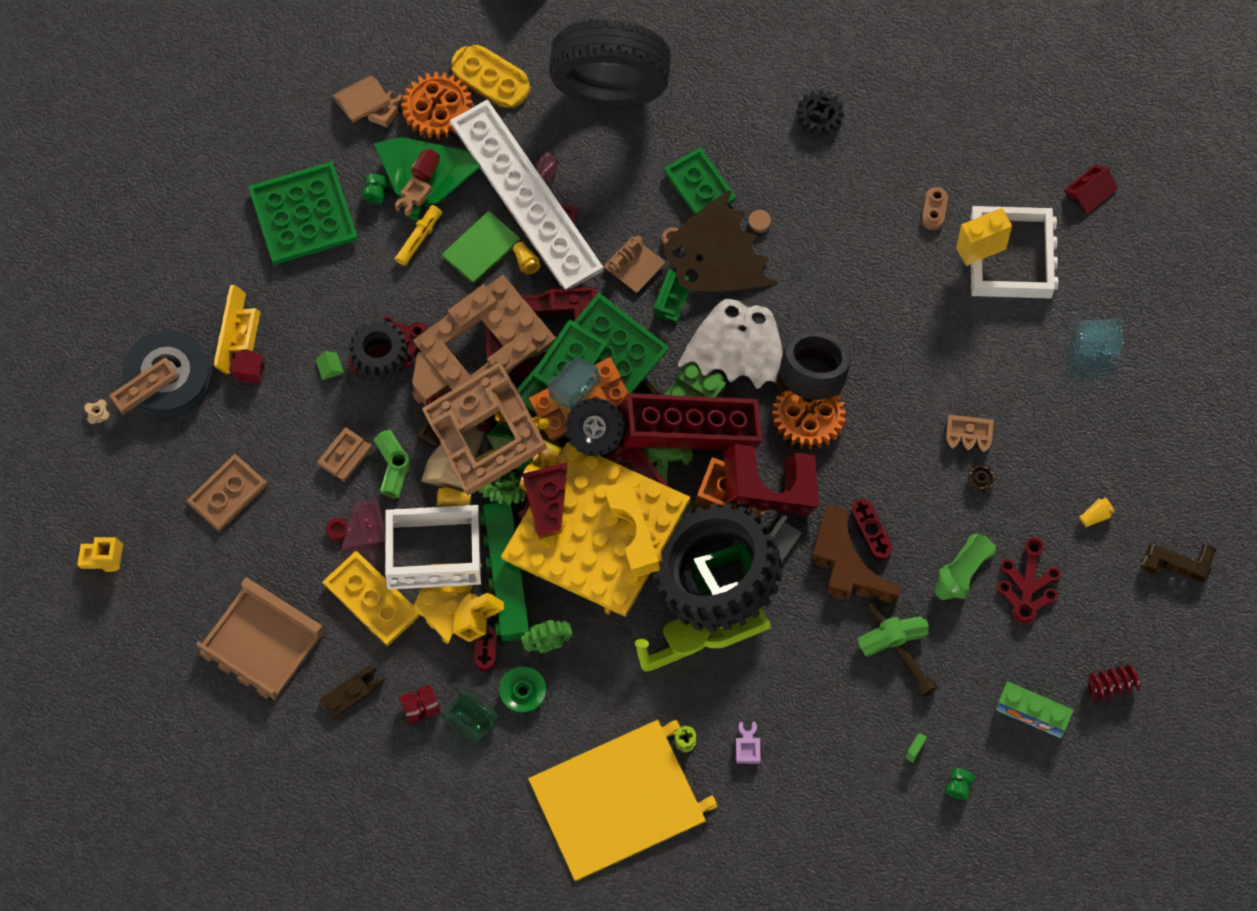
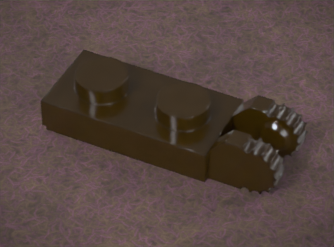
M374 664L369 665L359 674H355L319 699L320 704L332 720H335L371 695L372 691L384 683L385 679L382 675L373 679L368 685L364 683L363 680L377 670Z

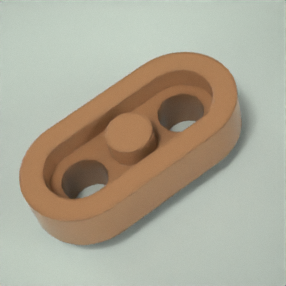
M933 187L926 194L922 223L929 230H937L944 223L948 194L940 187ZM934 195H939L941 198L936 199ZM934 214L937 218H931L930 215Z

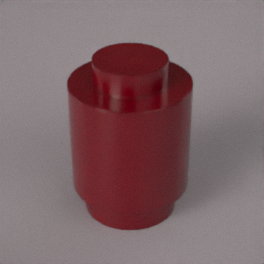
M426 148L419 154L411 168L412 176L423 182L430 181L440 164V155L434 150Z

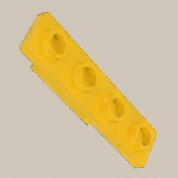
M230 285L217 351L214 357V367L224 374H230V361L233 359L236 351H253L261 313L256 308L243 309L246 293L236 285Z

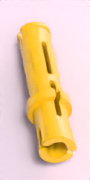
M431 205L422 220L417 221V227L397 256L394 257L399 264L406 266L427 234H431L433 225L442 215V211L439 208Z

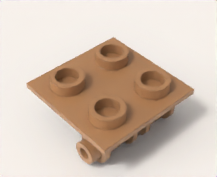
M632 236L603 266V268L636 294L666 264L664 260L642 244L644 240L640 236Z

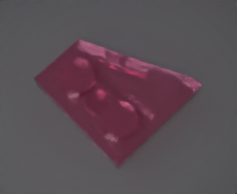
M378 498L355 502L342 546L343 551L386 544V533Z

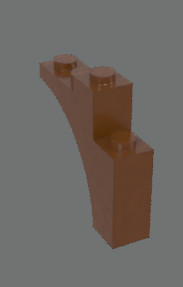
M826 504L812 556V563H816V566L820 568H833L827 594H831L833 598L844 600L845 598L850 599L851 592L855 591L856 594L863 597L874 596L886 603L897 602L901 586L892 584L874 574L856 554L848 533L847 517L849 510Z

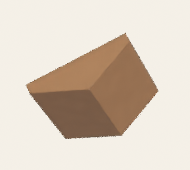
M371 75L333 95L335 101L352 123L390 103L378 80Z

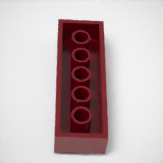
M627 393L619 404L620 412L623 414V421H625V434L622 437L623 447L726 451L734 444L753 446L756 450L762 442L758 399Z

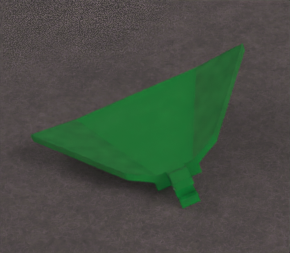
M403 137L374 143L396 195L400 197L401 191L413 177L411 168L419 154L428 148L440 155V164L432 178L428 182L424 181L432 187V192L420 207L415 204L412 206L413 211L410 214V219L419 220L422 206L429 207V204L439 203L481 168V165L463 149Z

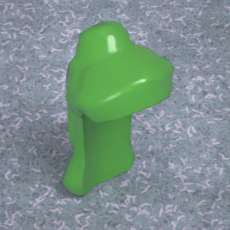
M982 534L970 535L966 545L954 561L939 570V579L934 590L936 596L942 601L953 598H967L970 591V579L983 562L995 556L996 545Z

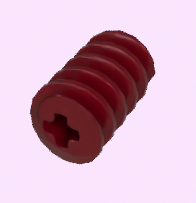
M1126 664L1124 668L1117 666L1115 671L1109 668L1106 673L1101 670L1097 675L1090 673L1088 676V691L1093 703H1096L1097 695H1099L1102 701H1105V693H1108L1110 698L1113 699L1114 691H1117L1120 696H1123V689L1125 688L1129 694H1132L1133 686H1135L1138 692L1140 691V680L1131 664Z

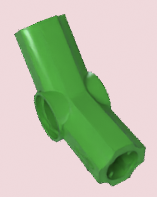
M385 430L374 438L375 444L388 463L380 493L386 497L400 498L406 474L410 470L409 457L403 451L392 431ZM398 460L404 461V464L401 466L394 465Z
M921 616L900 620L899 617H893L882 622L879 628L858 637V643L865 656L868 657L887 647L893 648L909 640L925 638L928 635L929 625L927 620Z

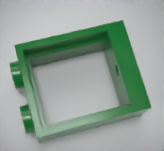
M742 543L693 559L691 574L703 596L717 595L733 588L739 582L719 588L710 569L739 560L747 574L752 566L754 557Z

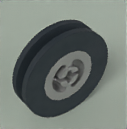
M161 330L144 336L131 347L123 364L124 384L128 383L166 357L179 377L137 406L151 415L173 417L190 411L203 400L211 383V367L204 349L193 337L180 331ZM174 363H178L181 367L176 368Z

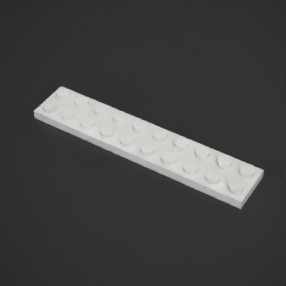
M488 99L450 120L455 132L473 158L481 165V170L565 291L580 285L603 271L602 264Z

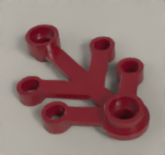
M389 316L383 317L381 320L393 323L395 329L399 327L402 334H404L406 344L409 343L407 357L412 360L409 363H404L405 368H411L415 363L414 356L417 351L413 340L428 330L427 326L420 322L407 326L394 322ZM420 330L422 332L419 335H415L414 331ZM384 344L366 354L372 358H379L389 353L391 348ZM350 357L348 361L350 370L355 374H359V372L354 369Z
M1036 537L1028 539L1024 547V551L1028 555L1025 579L1017 571L1011 559L1003 560L1000 565L1001 572L1009 575L1023 593L1022 601L1011 590L1012 585L1008 581H1001L998 584L997 592L999 595L1005 596L1014 607L1013 617L1016 622L1022 625L1031 624L1036 618L1037 610L1046 604L1055 603L1058 598L1057 591L1049 588L1042 597L1031 603L1033 593L1050 582H1057L1061 576V572L1057 567H1050L1046 574L1034 581L1037 557L1042 554L1044 549L1042 540ZM1029 547H1036L1037 552L1030 551ZM1009 564L1011 566V569L1007 570L1003 567V565ZM1055 572L1057 577L1053 578L1049 573ZM1000 586H1007L1008 591H1002ZM1046 594H1053L1054 599H1048ZM1026 611L1028 617L1021 616L1020 612Z

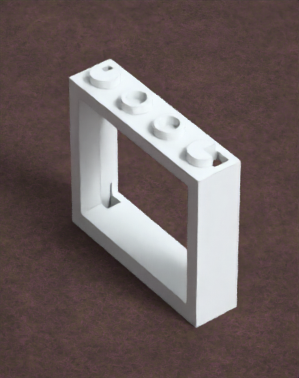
M973 206L970 221L1003 208L1009 221L1045 222L1046 283L983 281L982 260L971 264V296L1052 298L1054 290L1058 289V277H1054V270H1057L1058 258L1054 257V250L1057 249V237H1053L1057 218L1053 217V208Z
M478 505L386 510L385 575L387 590L481 585ZM472 524V563L394 567V528Z

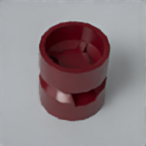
M430 684L419 688L416 694L409 692L399 696L410 725L421 721L424 715L432 717L441 713Z

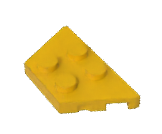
M473 585L421 588L413 608L420 616L426 619L427 624L432 629L434 628L442 636V640L446 644L449 643L453 634V620L457 607L470 594Z

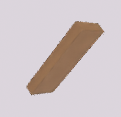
M165 357L110 394L109 397L121 414L124 415L177 379L179 375Z

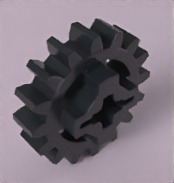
M820 89L819 94H816L812 90L810 97L804 94L803 101L799 100L798 102L799 108L796 111V115H798L797 121L802 123L803 130L809 128V134L817 131V135L820 136L821 131H824L826 135H829L830 129L836 131L837 125L842 124V117L844 115V110H842L843 103H837L838 96L832 98L831 91L823 94V90Z

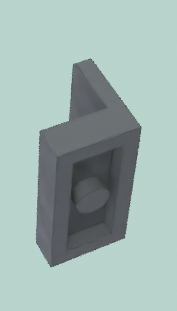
M785 515L781 517L770 533L778 547L782 563L802 535V532L786 523L787 517Z

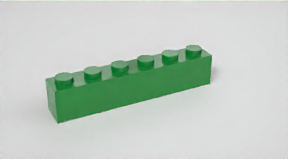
M506 502L502 504L483 505L484 513H480L481 526H486L487 534L483 535L484 548H489L490 556H486L487 570H492L493 578H489L490 592L495 591L496 598L504 602V610L498 613L499 621L495 622L496 635H501L502 643L521 640V636H524L525 632H529L521 571L519 567L502 560L501 557L515 533L512 507Z

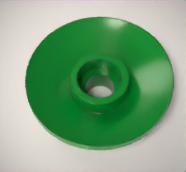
M516 667L503 676L499 686L500 698L504 705L512 711L520 713L533 711L541 705L546 696L545 680L535 669ZM526 689L528 692L526 695H520L519 691Z

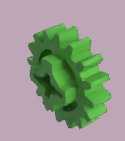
M511 471L479 489V492L483 493V497H490L491 502L494 501L499 504L506 502L508 505H511L512 502L519 504L520 500L525 501V497H527V492L518 488L522 476L518 477L516 472L513 473Z
M547 620L544 623L532 626L530 632H525L524 636H521L524 650L546 653L549 650L560 648L563 645V641H569V638L573 635L570 624L566 623V621L560 623V621Z

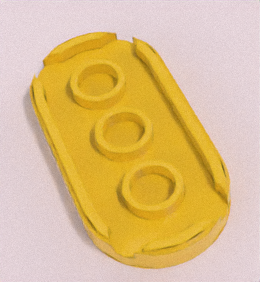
M480 45L465 46L457 50L452 58V73L457 80L461 79L463 85H467L468 88L497 106L512 108L522 104L527 99L530 92L527 75L521 69Z

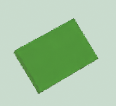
M488 211L442 254V257L475 285L513 249L516 243L521 241L513 231Z

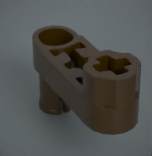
M1203 544L1197 561H1194L1160 546L1149 545L1140 568L1152 575H1159L1162 568H1165L1187 578L1206 582L1211 571L1210 565L1217 549L1212 545Z

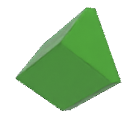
M324 351L316 359L322 380L344 374L336 352Z

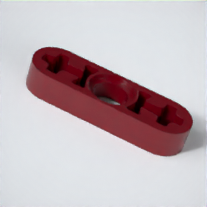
M857 499L852 504L851 515L871 556L877 561H886L892 553L891 542L872 504L866 499ZM858 506H861L862 509L867 508L865 512L867 520L864 521L863 514L857 512ZM874 525L877 527L878 533L869 535L866 533L865 527ZM879 539V544L882 548H887L885 554L876 552L878 549L876 540Z

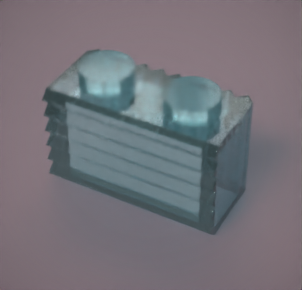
M1120 318L1078 321L1075 323L1073 333L1077 354L1089 357L1096 355L1098 352H1106L1108 355H1113L1122 351L1124 337Z
M577 356L572 362L566 363L563 371L557 377L555 376L549 381L547 387L550 398L572 410L600 382L598 368Z

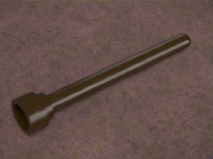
M872 600L868 601L867 607L880 625L887 620L877 604ZM902 644L895 647L918 681L917 690L921 696L926 697L936 691L938 686L935 681L924 675L905 645Z

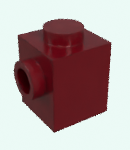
M250 350L236 351L235 359H231L229 371L232 372L234 380L261 384L265 368L264 357Z

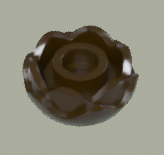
M977 465L969 470L967 482L974 491L987 492L995 485L996 475L990 467Z

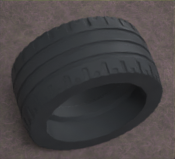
M816 330L800 332L790 338L784 349L780 364L781 379L791 392L809 400L832 398L842 390L847 380L851 360L849 350L840 339L829 333ZM802 358L819 359L830 365L833 371L828 373L809 371L802 367L797 360Z

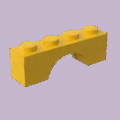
M631 479L604 487L605 498L612 517L625 519L636 529L634 540L625 548L626 559L633 579L659 571V562L663 560L659 548H654L652 541L655 540L652 527L647 528L645 521L648 520L645 507H640L638 500H641L638 487H633Z

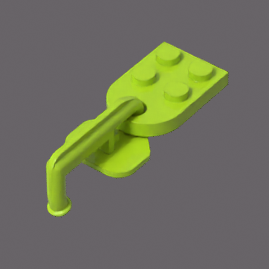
M762 608L759 609L760 615L754 618L752 615L745 619L747 624L740 626L739 623L731 625L732 630L725 631L723 627H717L716 632H709L705 626L700 631L694 629L691 622L686 626L680 619H676L666 624L663 628L664 636L670 645L669 648L648 656L647 648L649 642L645 639L636 640L635 646L642 670L648 672L696 653L705 647L723 648L770 629V622Z

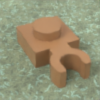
M392 91L386 94L390 103L368 114L369 121L385 127L389 126L398 114L397 107L403 103L402 95L399 94L396 99H393Z
M413 176L401 191V197L403 198H400L395 203L396 210L399 211L401 207L406 206L405 215L409 216L413 211L412 206L415 204L420 207L432 192V187Z

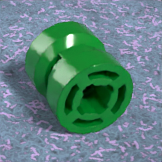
M368 174L365 181L367 186L363 189L362 198L371 203H382L385 196L383 191L387 187L388 180L379 174Z
M953 768L950 776L952 780L947 785L945 792L954 798L967 800L970 794L969 786L973 784L975 775L963 769Z

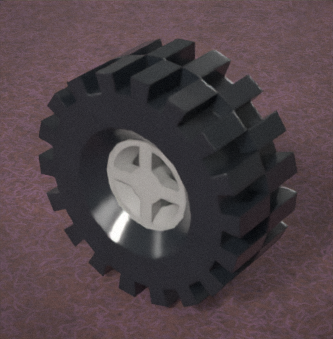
M590 398L579 402L568 413V420L565 423V428H567L566 436L571 441L569 443L578 452L588 456H601L612 452L621 443V439L625 434V421H623L622 412L617 409L618 407L615 404L610 403L606 399Z

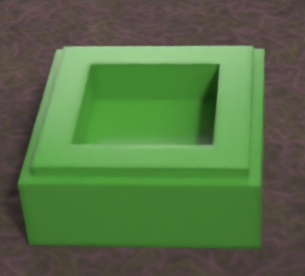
M918 734L907 752L906 759L914 763L926 742L927 737L925 735Z

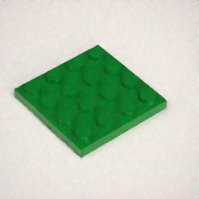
M333 161L248 186L273 266L358 240Z

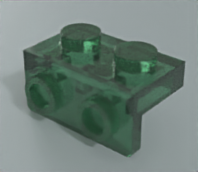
M463 688L460 690L457 699L442 712L441 718L478 745L494 730L499 715L492 708L477 699L474 694Z

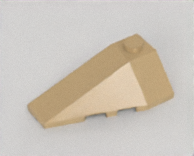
M477 425L463 433L474 454V458L478 456L486 432L479 431ZM440 444L428 459L421 481L443 488L446 486L464 491L447 458L445 449Z

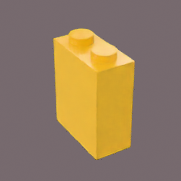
M1003 208L961 224L956 248L966 266L1006 250L1012 225Z

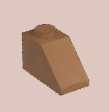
M419 352L412 381L414 390L412 395L419 404L423 403L426 406L431 397H442L449 390L448 384L424 354Z

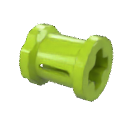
M682 726L676 731L675 746L683 753L691 752L696 745V732L689 726ZM682 736H686L687 739H689V742L685 743V741L682 740Z

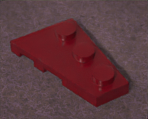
M567 462L522 474L539 539L562 533Z

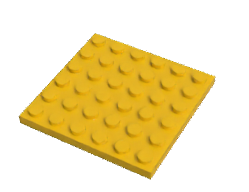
M567 441L555 463L557 465L567 462L568 465L562 533L539 539L531 507H529L501 555L502 560L626 617L650 574L633 579L626 559L625 548L634 540L636 529L629 521L612 517L605 498L604 487L631 479L633 487H638L641 500H638L640 507L644 506L646 509L648 520L645 523L647 528L652 527L655 540L652 543L654 548H659L660 553L664 550L691 499L683 493L601 456H588L582 452L580 453Z

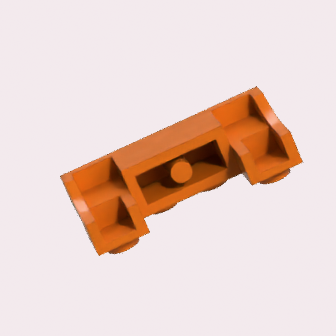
M611 358L590 367V372L597 383L596 385L558 404L549 388L529 398V403L536 416H541L542 419H548L549 425L544 432L550 443L566 435L567 428H565V423L568 420V413L583 400L590 398L606 399L610 403L615 404L618 407L617 409H619V404L628 391Z

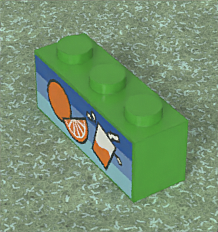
M1008 681L995 709L1059 738L1062 737L1073 712L1071 708Z

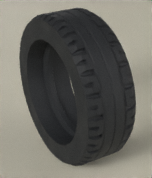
M611 19L581 21L565 27L554 37L551 46L549 76L559 91L575 100L606 107L636 106L653 101L667 88L669 84L671 52L668 44L659 34L644 26ZM601 62H605V63H616V64H621V65H607V64H601Z

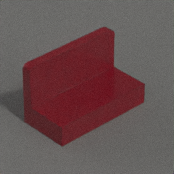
M1095 164L1064 189V192L1068 198L1078 200L1083 212L1089 214L1113 194L1118 187L1109 168Z

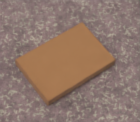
M234 454L186 502L220 533L268 486V483L240 457Z

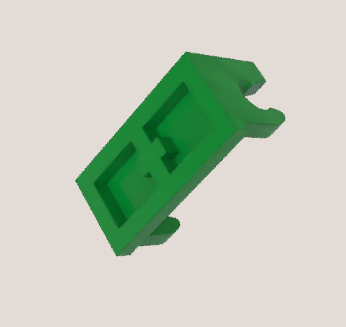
M669 269L654 306V317L677 324L690 290L683 288L676 277L677 272ZM684 275L685 279L689 281L690 278Z

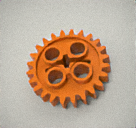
M437 72L434 73V77H430L426 73L425 80L419 76L418 84L411 82L412 89L406 88L407 95H403L404 103H402L403 116L407 118V125H412L413 131L419 129L420 136L428 132V138L436 134L437 139H440L442 133L448 138L449 131L457 134L451 126L450 120L473 107L471 93L468 92L467 85L462 86L461 79L455 82L454 75L448 79L446 72L443 73L442 77H439ZM437 91L435 94H430L429 92ZM452 99H453V100H456V101L453 102V103L448 102L449 100H452ZM420 108H426L425 111H419ZM439 117H446L444 120L437 119Z
M789 389L788 391L785 390L784 393L781 392V396H776V403H773L772 419H775L773 426L778 427L777 434L784 433V441L791 438L792 446L799 442L801 449L804 444H808L809 449H812L813 444L821 448L822 442L829 445L830 438L836 440L837 433L841 434L842 426L845 425L846 411L843 410L844 402H840L841 396L836 395L824 400L806 402L804 401L805 398L797 396ZM794 413L797 416H790L789 414ZM821 413H827L829 416H823ZM806 427H812L814 430H807Z

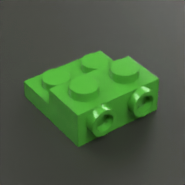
M689 362L677 374L675 382L665 395L720 398L726 390V383L723 376L719 373H708L704 376L697 363Z

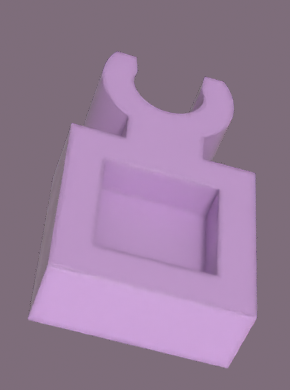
M743 722L739 723V733L743 738H736V764H760V738H753L757 730L756 722H752V730L750 731L744 730Z

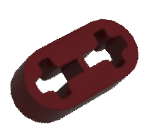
M486 626V633H489L490 637L493 638L488 640V646H484L483 638L475 639L474 661L477 669L483 672L492 670L496 663L497 635L496 631L490 626ZM484 652H487L488 659L491 660L487 661V665H482V661L479 660L483 659Z

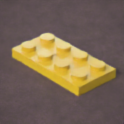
M357 551L323 581V585L387 647L420 617L419 613L413 608V605L397 589L387 590L386 579Z

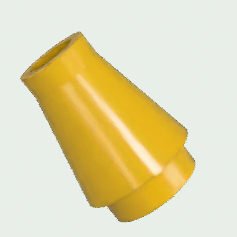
M524 242L516 243L513 246V251L515 252L520 271L526 275L538 271L540 259Z
M444 486V488H438L437 506L470 505L471 495L468 496L464 491Z
M1105 497L1093 503L1079 516V519L1087 528L1090 525L1111 518L1115 511Z

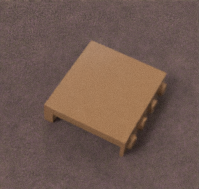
M246 577L241 583V592L204 642L200 643L198 641L196 645L200 651L199 655L209 662L211 660L219 663L218 667L225 673L230 674V672H233L238 676L237 679L246 686L251 684L257 688L256 692L262 697L268 699L270 696L276 700L320 640L324 630L322 625Z

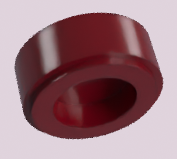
M334 518L326 526L327 536L334 542H342L349 536V525L344 519Z

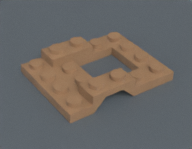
M502 275L487 287L483 284L451 307L446 317L414 339L413 342L448 384L449 388L454 390L501 362L507 374H509L514 367L526 358L539 356L551 347L556 338L506 277ZM482 320L503 347L487 358V364L472 375H469L447 348V345Z
M501 362L422 408L468 496L548 449L532 420V416ZM501 411L516 439L476 462L463 433Z

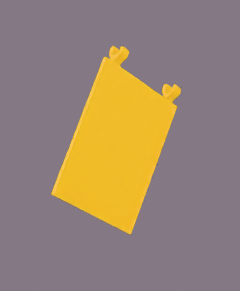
M658 720L653 721L528 778L575 881L706 822L703 813L717 808L713 795L699 803L696 801L667 740V737L675 735L676 731L680 728L677 720L668 723L664 727H661Z

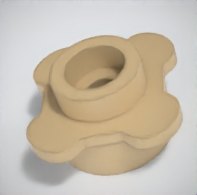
M101 399L97 403H87L84 409L88 412L87 420L89 423H101L109 418L110 414L106 410L107 403L105 400Z

